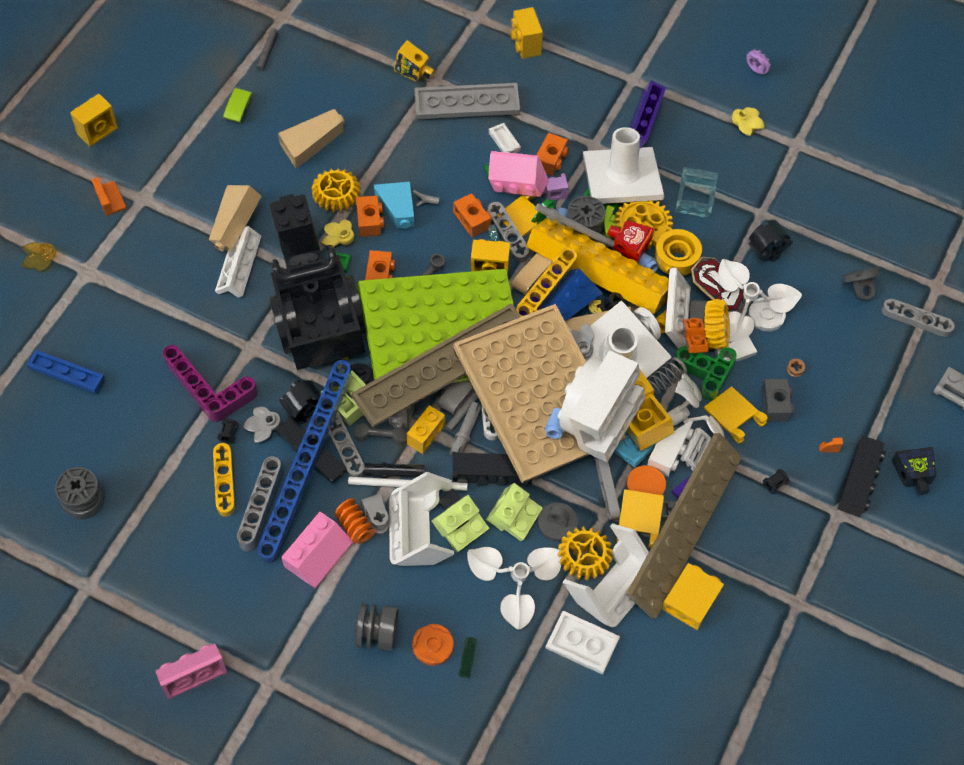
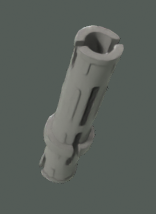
M476 402L470 403L460 430L455 434V441L450 450L451 455L454 452L463 453L466 444L470 441L469 436L482 409V406H478Z

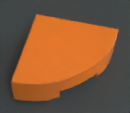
M833 438V441L828 443L822 442L819 445V452L839 453L843 445V438Z

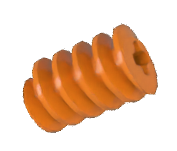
M350 498L339 505L335 511V516L339 519L340 524L343 525L344 530L347 531L348 536L351 537L352 542L361 544L371 539L376 530L371 529V523H366L368 518L366 516L362 517L363 511L359 510L360 507L358 504H355V499Z

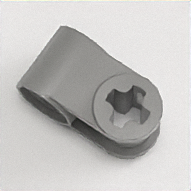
M381 494L362 499V507L366 517H368L369 522L372 524V529L376 530V534L386 533L389 530V517Z

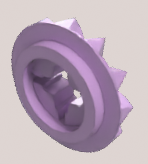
M753 49L747 54V63L753 71L758 74H766L770 70L771 64L769 59L760 50L756 51Z

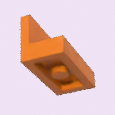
M98 177L91 179L106 216L126 209L115 181L101 185Z

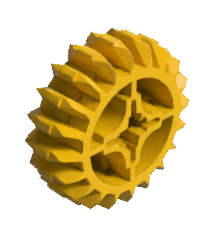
M331 168L330 172L324 170L323 175L318 174V178L314 179L312 196L315 199V203L319 204L321 209L325 208L327 212L331 209L333 213L336 210L342 212L344 208L348 210L349 206L354 207L356 197L360 196V184L352 172L347 173L346 169L340 171L339 168L333 171Z
M710 300L706 303L704 316L707 343L710 349L722 350L728 347L730 343L729 311L725 300Z
M584 526L581 531L575 528L574 534L568 531L567 537L562 538V543L558 547L560 550L558 557H562L559 563L564 565V572L570 570L569 575L572 577L574 574H577L578 580L581 579V576H585L586 581L589 580L590 575L594 579L597 578V573L602 576L604 570L609 569L608 563L612 562L611 555L613 553V550L610 549L611 543L606 542V535L600 537V530L594 533L592 527L589 531H586ZM594 545L600 550L602 557L598 556V553L594 551ZM569 549L577 556L576 562L571 558Z

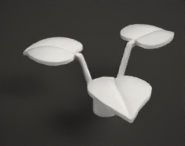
M722 259L718 270L720 285L729 292H734L739 287L744 289V298L746 299L742 315L737 311L729 313L730 342L749 337L753 332L754 320L749 316H745L749 302L756 300L759 295L765 300H770L769 306L776 313L789 312L802 297L798 290L785 284L770 286L768 288L769 297H767L760 290L758 284L754 282L747 283L749 280V270L746 266L726 259Z
M683 373L675 392L687 400L682 405L668 412L672 418L673 426L681 422L686 424L690 420H705L713 433H721L725 438L722 427L713 416L708 417L705 415L688 418L690 412L686 406L690 403L695 408H698L699 402L702 400V394L686 373Z
M482 547L468 550L467 553L469 567L477 578L491 581L495 578L496 572H511L512 579L518 582L516 595H507L500 605L501 614L504 619L518 630L524 628L530 622L535 611L532 597L527 594L520 596L522 582L526 580L529 572L533 571L540 580L548 581L554 579L560 571L561 564L559 561L562 557H558V552L560 551L558 549L538 548L529 554L527 558L529 566L519 562L514 567L510 566L509 568L499 569L503 560L498 550L491 547Z

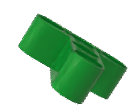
M682 346L677 350L676 357L685 364L687 373L704 380L701 390L702 397L707 401H712L718 397L735 366L737 354L734 349L726 347L714 359L701 352L689 353L687 346ZM728 357V358H730L731 360H730V361H727V360H724L723 358ZM675 361V362H676V366H677L679 369H681V370L684 371V369H683V367L680 365V363H679L678 361ZM715 373H721V374H723V375H722V376H718V375H716ZM706 388H713L714 390L709 391Z

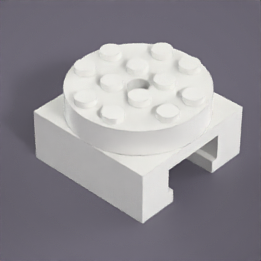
M609 350L604 360L594 357L588 360L583 367L579 366L573 382L568 383L565 389L566 397L558 413L561 429L576 437L580 450L605 462L609 461L646 398L644 388L634 385L641 374L637 362Z

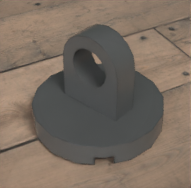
M878 267L850 272L843 276L844 283L853 282L857 297L861 300H870L875 294L873 277L881 275ZM864 286L868 289L867 295L863 293Z
M564 503L548 504L539 513L538 527L541 534L551 541L561 542L563 537H567L568 531L574 534L573 531L577 528L578 519L575 511Z

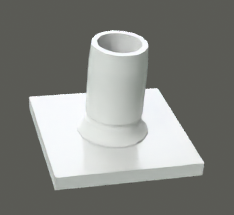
M626 127L615 130L612 137L611 150L583 151V160L591 197L598 199L602 203L663 200L664 193L653 147L640 148V135L636 130Z
M622 301L590 326L594 332L592 341L594 350L589 357L585 358L586 362L594 357L604 360L610 350L637 362L644 376L648 378L672 358ZM583 347L581 351L585 352L587 347Z

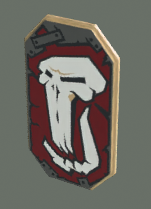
M701 257L691 269L693 283L712 300H725L729 313L737 311L741 314L746 303L744 289L739 287L734 292L723 289L718 278L720 263L715 258Z

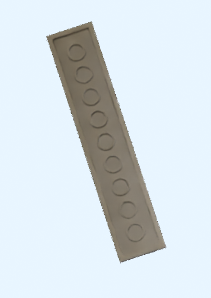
M509 304L356 390L351 396L374 428L466 375L453 348L455 342L510 322L521 316L514 306Z
M721 433L713 434L626 593L650 618L658 617L666 597L675 585L742 459L740 454Z

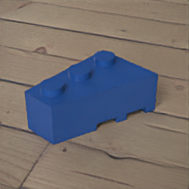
M579 268L573 269L566 274L540 310L556 304L564 321H566L603 293Z

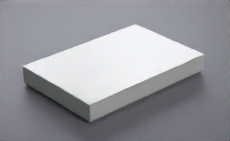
M563 611L549 638L546 649L603 675L620 636Z

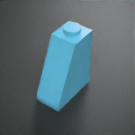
M410 182L374 185L375 196H378V203L382 202V209L396 229L414 227Z

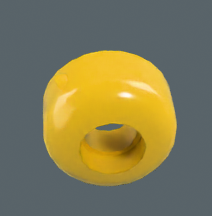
M673 229L664 232L657 240L655 248V259L659 269L668 275L671 268L678 269L682 276L690 274L691 269L701 257L702 245L699 239L689 231ZM671 253H679L684 257L678 258L673 256Z

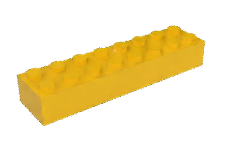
M546 218L532 228L526 245L527 248L553 261L563 248L572 247L577 252V258L570 270L579 268L593 283L610 292L621 294L623 299L649 310L652 314H655L667 302L669 278L654 273L652 269L639 265L635 260L622 256L618 251L610 250L604 244L595 242L587 235L580 234L574 231L573 228L565 226L556 220L552 221ZM563 256L565 260H572L569 256Z

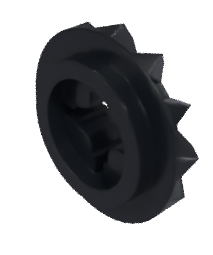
M362 363L350 365L351 370L356 375L362 376V381L366 385L373 381L374 374L368 365Z

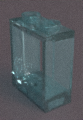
M683 167L675 212L710 218L719 173ZM684 185L711 189L708 204L682 200Z

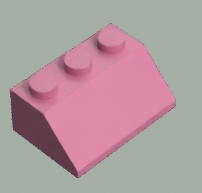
M491 151L489 181L494 191L541 197L549 180L539 156Z
M319 512L281 557L283 566L316 589L351 547L353 542L335 521Z
M216 644L205 645L198 652L185 654L178 661L163 664L160 669L156 670L157 677L168 700L227 673Z

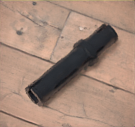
M383 462V464L365 463L364 476L377 475L382 476V478H386V476L418 477L424 473V465L387 464V462Z

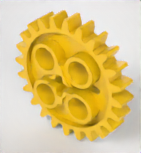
M653 200L649 202H629V204L624 202L623 207H619L618 212H616L614 223L620 229L625 221L654 228L653 238L647 247L651 250V245L656 248L657 240L664 232L672 230L673 217L669 216V210L665 211V205L659 206V201L655 204Z

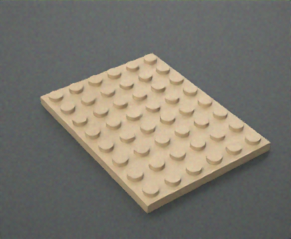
M556 304L453 344V348L522 483L590 455L579 449L574 435L565 431L561 438L553 439L548 437L545 431L552 410L554 408H562L566 397V386L568 383L573 382L577 368L579 366L583 367L586 363ZM625 434L623 435L621 441H623L626 438Z

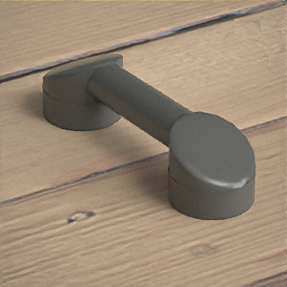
M438 253L433 254L430 259L429 268L421 276L432 275L434 272L442 270L445 263L444 256Z
M360 424L354 430V437L360 442L368 440L370 435L393 437V442L398 446L407 443V431L401 427L391 430L372 428L367 424Z

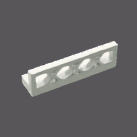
M249 226L244 228L233 250H228L215 289V292L218 294L227 291L236 297H241L244 294L261 239V235Z

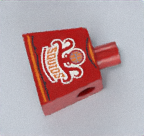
M625 221L621 229L611 225L607 235L615 238L613 246L615 251L638 263L650 244L655 229L635 222Z

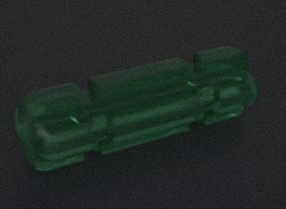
M466 637L459 670V677L470 678L475 653L474 649L476 647V639Z

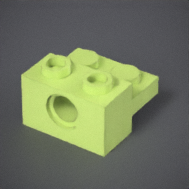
M352 370L351 380L337 411L349 427L364 414L354 399H351L346 393L348 392L352 395L353 392L366 385ZM334 386L330 390L336 392L340 387Z
M513 483L505 488L486 520L499 530H506L519 541H522L543 508L529 498V493Z
M469 495L461 498L431 520L442 537H446L456 553L490 529L478 513L479 509Z

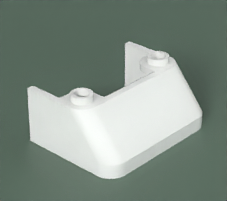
M425 472L391 493L389 498L390 561L392 564L398 566L434 565L454 555L453 550L430 544L429 511L439 503V490L452 484V480Z
M612 524L610 527L619 540L612 551V556L616 562L614 567L594 590L588 586L566 579L563 581V584L579 606L604 625L615 627L635 604L626 593L649 551L634 529Z

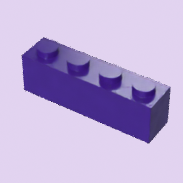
M652 80L644 88L629 128L639 133L640 148L648 139L666 87Z

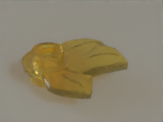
M33 242L26 244L22 248L28 256L21 265L28 269L36 267L38 272L43 271L49 267L51 259L55 257L56 249L49 243L40 244Z

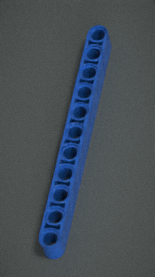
M339 360L333 365L259 543L258 553L266 563H272L278 558L351 380L350 364L345 360ZM340 369L347 370L345 374L337 373ZM334 386L340 387L336 392L330 390ZM328 403L333 405L330 409L323 408ZM319 421L326 422L323 427L316 426ZM311 439L318 440V443L315 445L308 444ZM306 456L311 458L308 463L301 462L302 458ZM296 475L304 476L301 481L294 480ZM289 493L296 494L295 498L291 500L286 499V496ZM282 511L289 512L287 517L280 518L278 516L279 513ZM273 530H281L280 535L277 537L271 536ZM266 548L273 549L272 554L268 556L263 555V551Z

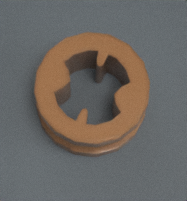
M797 358L790 360L787 365V372L793 377L801 376L805 370L804 362ZM794 365H797L798 371H795Z

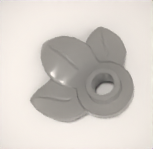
M585 323L580 331L569 329L580 351L583 347H587L585 352L581 351L584 358L589 357L594 350L592 344L594 332L592 328Z
M266 407L255 408L253 410L254 416L248 418L243 425L245 430L255 432V443H261L270 438L272 431L281 425L280 416L276 412H270Z

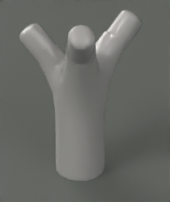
M413 190V193L421 199L416 204L417 207L424 203L439 204L438 197L424 195Z

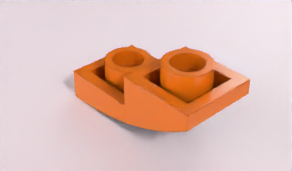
M702 318L683 319L684 334L689 353L708 352V343L705 337V326Z

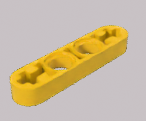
M220 443L213 449L215 498L218 513L221 516L227 517L235 511L232 452L228 444ZM221 450H225V453H224V459H225V461H223V460L221 461V456H220ZM221 467L229 468L228 473L224 475L219 474L218 470ZM224 484L230 486L227 492L219 491L220 486ZM223 498H227L228 506L226 510L223 509Z

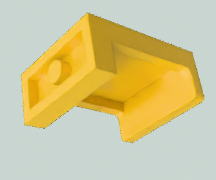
M688 563L666 597L662 610L698 630L710 607L722 591L724 584L716 576H710L703 572L700 567Z

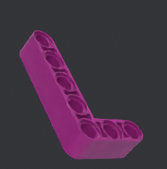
M168 345L164 348L163 357L167 367L211 421L219 422L256 398L257 389L253 378L243 377L216 394L177 346Z

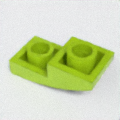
M235 88L223 118L241 124L252 92Z
M607 206L603 235L615 241V238L607 235L611 225L616 226V223H614L616 215H613L614 207Z

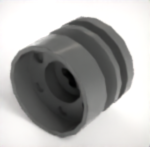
M580 196L569 203L567 218L602 234L605 207L601 201L594 197Z
M74 467L63 472L57 479L55 492L62 508L69 517L88 519L101 510L104 504V494L95 474L91 470L84 467Z
M362 603L355 626L356 646L362 648L366 638L367 648H371L375 639L378 640L379 650L393 651L397 633L398 607L384 606L381 615L377 614V605L373 604L371 612L368 613V604Z

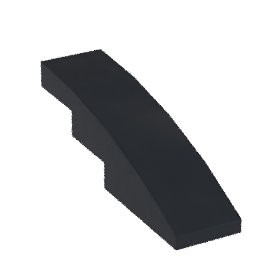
M289 417L276 429V433L287 441L295 452H298L306 430ZM311 439L308 444L315 445L318 443V440ZM323 446L314 469L334 483L347 469ZM304 457L306 463L311 460L310 457Z

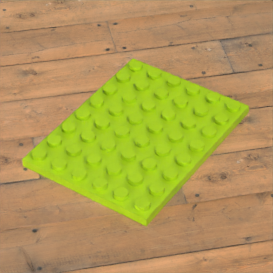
M506 269L359 281L358 287L374 380L507 305L512 304L514 306ZM466 374L452 383L467 382L470 380Z

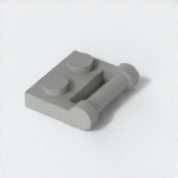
M948 367L933 393L942 395L963 407L962 409L964 410V375Z

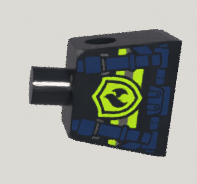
M933 447L896 451L892 463L905 487L916 486L919 495L929 493L928 485L932 484L936 478Z

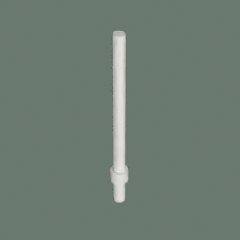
M349 477L348 484L400 487L411 480ZM452 482V484L442 490L443 492H449L451 489L467 491L468 484Z

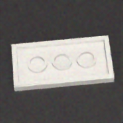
M671 268L669 272L665 333L679 349L682 346H687L683 319H689L691 287L678 269Z

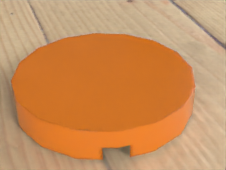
M643 465L636 467L630 472L626 488L632 491L663 495L666 490V480L658 469Z
M429 624L422 627L413 637V652L416 658L425 665L436 666L443 664L453 653L454 641L452 635L442 625Z

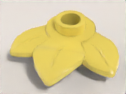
M754 108L736 109L732 113L733 123L739 126V130L748 136H751L752 129L760 130L764 128L762 119L758 117L760 112Z
M343 219L339 224L331 222L324 226L327 236L321 241L323 245L336 246L340 243L342 245H349L354 241V232L350 221Z

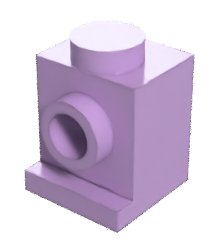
M565 173L561 174V177H551L548 179L549 182L542 195L545 194L546 199L559 200L568 197L569 187Z

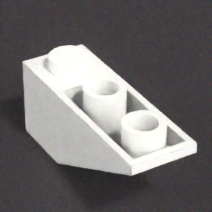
M690 420L675 430V433L657 442L647 466L658 469L667 477H669L671 471L675 472L679 464L677 458L679 455H683L687 447L684 443L686 439L690 440L693 435L694 429H691L693 421Z

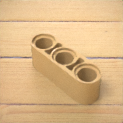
M536 253L517 274L511 286L526 295L553 261Z

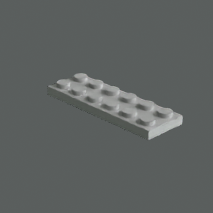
M517 83L415 88L417 119L520 114Z

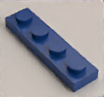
M35 350L27 363V367L30 370L95 394L105 380L104 375L39 350Z

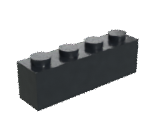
M863 435L861 436L837 507L838 510L860 517L863 511L867 512L871 502L867 500L868 496L873 494L876 486L873 480L878 478L881 470L878 464L883 462L886 451H883L885 443Z
M453 453V482L477 483L478 485L497 484L500 486L513 483L518 486L532 485V479L524 483L521 482L507 454Z

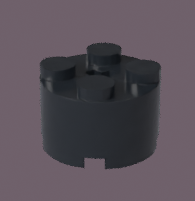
M773 219L767 221L769 224L766 226L762 224L758 226L749 236V246L762 261L778 260L781 256L780 253L793 243L789 234L777 220Z
M297 380L292 383L291 389L279 399V402L297 424H303L308 422L306 418L313 416L322 393L312 381L301 382Z

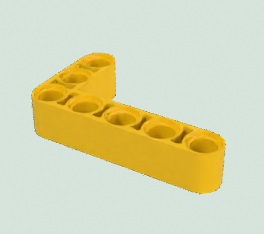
M565 247L561 250L517 305L516 311L518 313L519 311H525L527 314L539 310L573 267L577 258V252L574 248ZM563 256H569L572 260H565ZM557 269L561 274H555L552 270ZM547 283L550 288H544L541 284ZM536 297L539 302H533L530 298Z

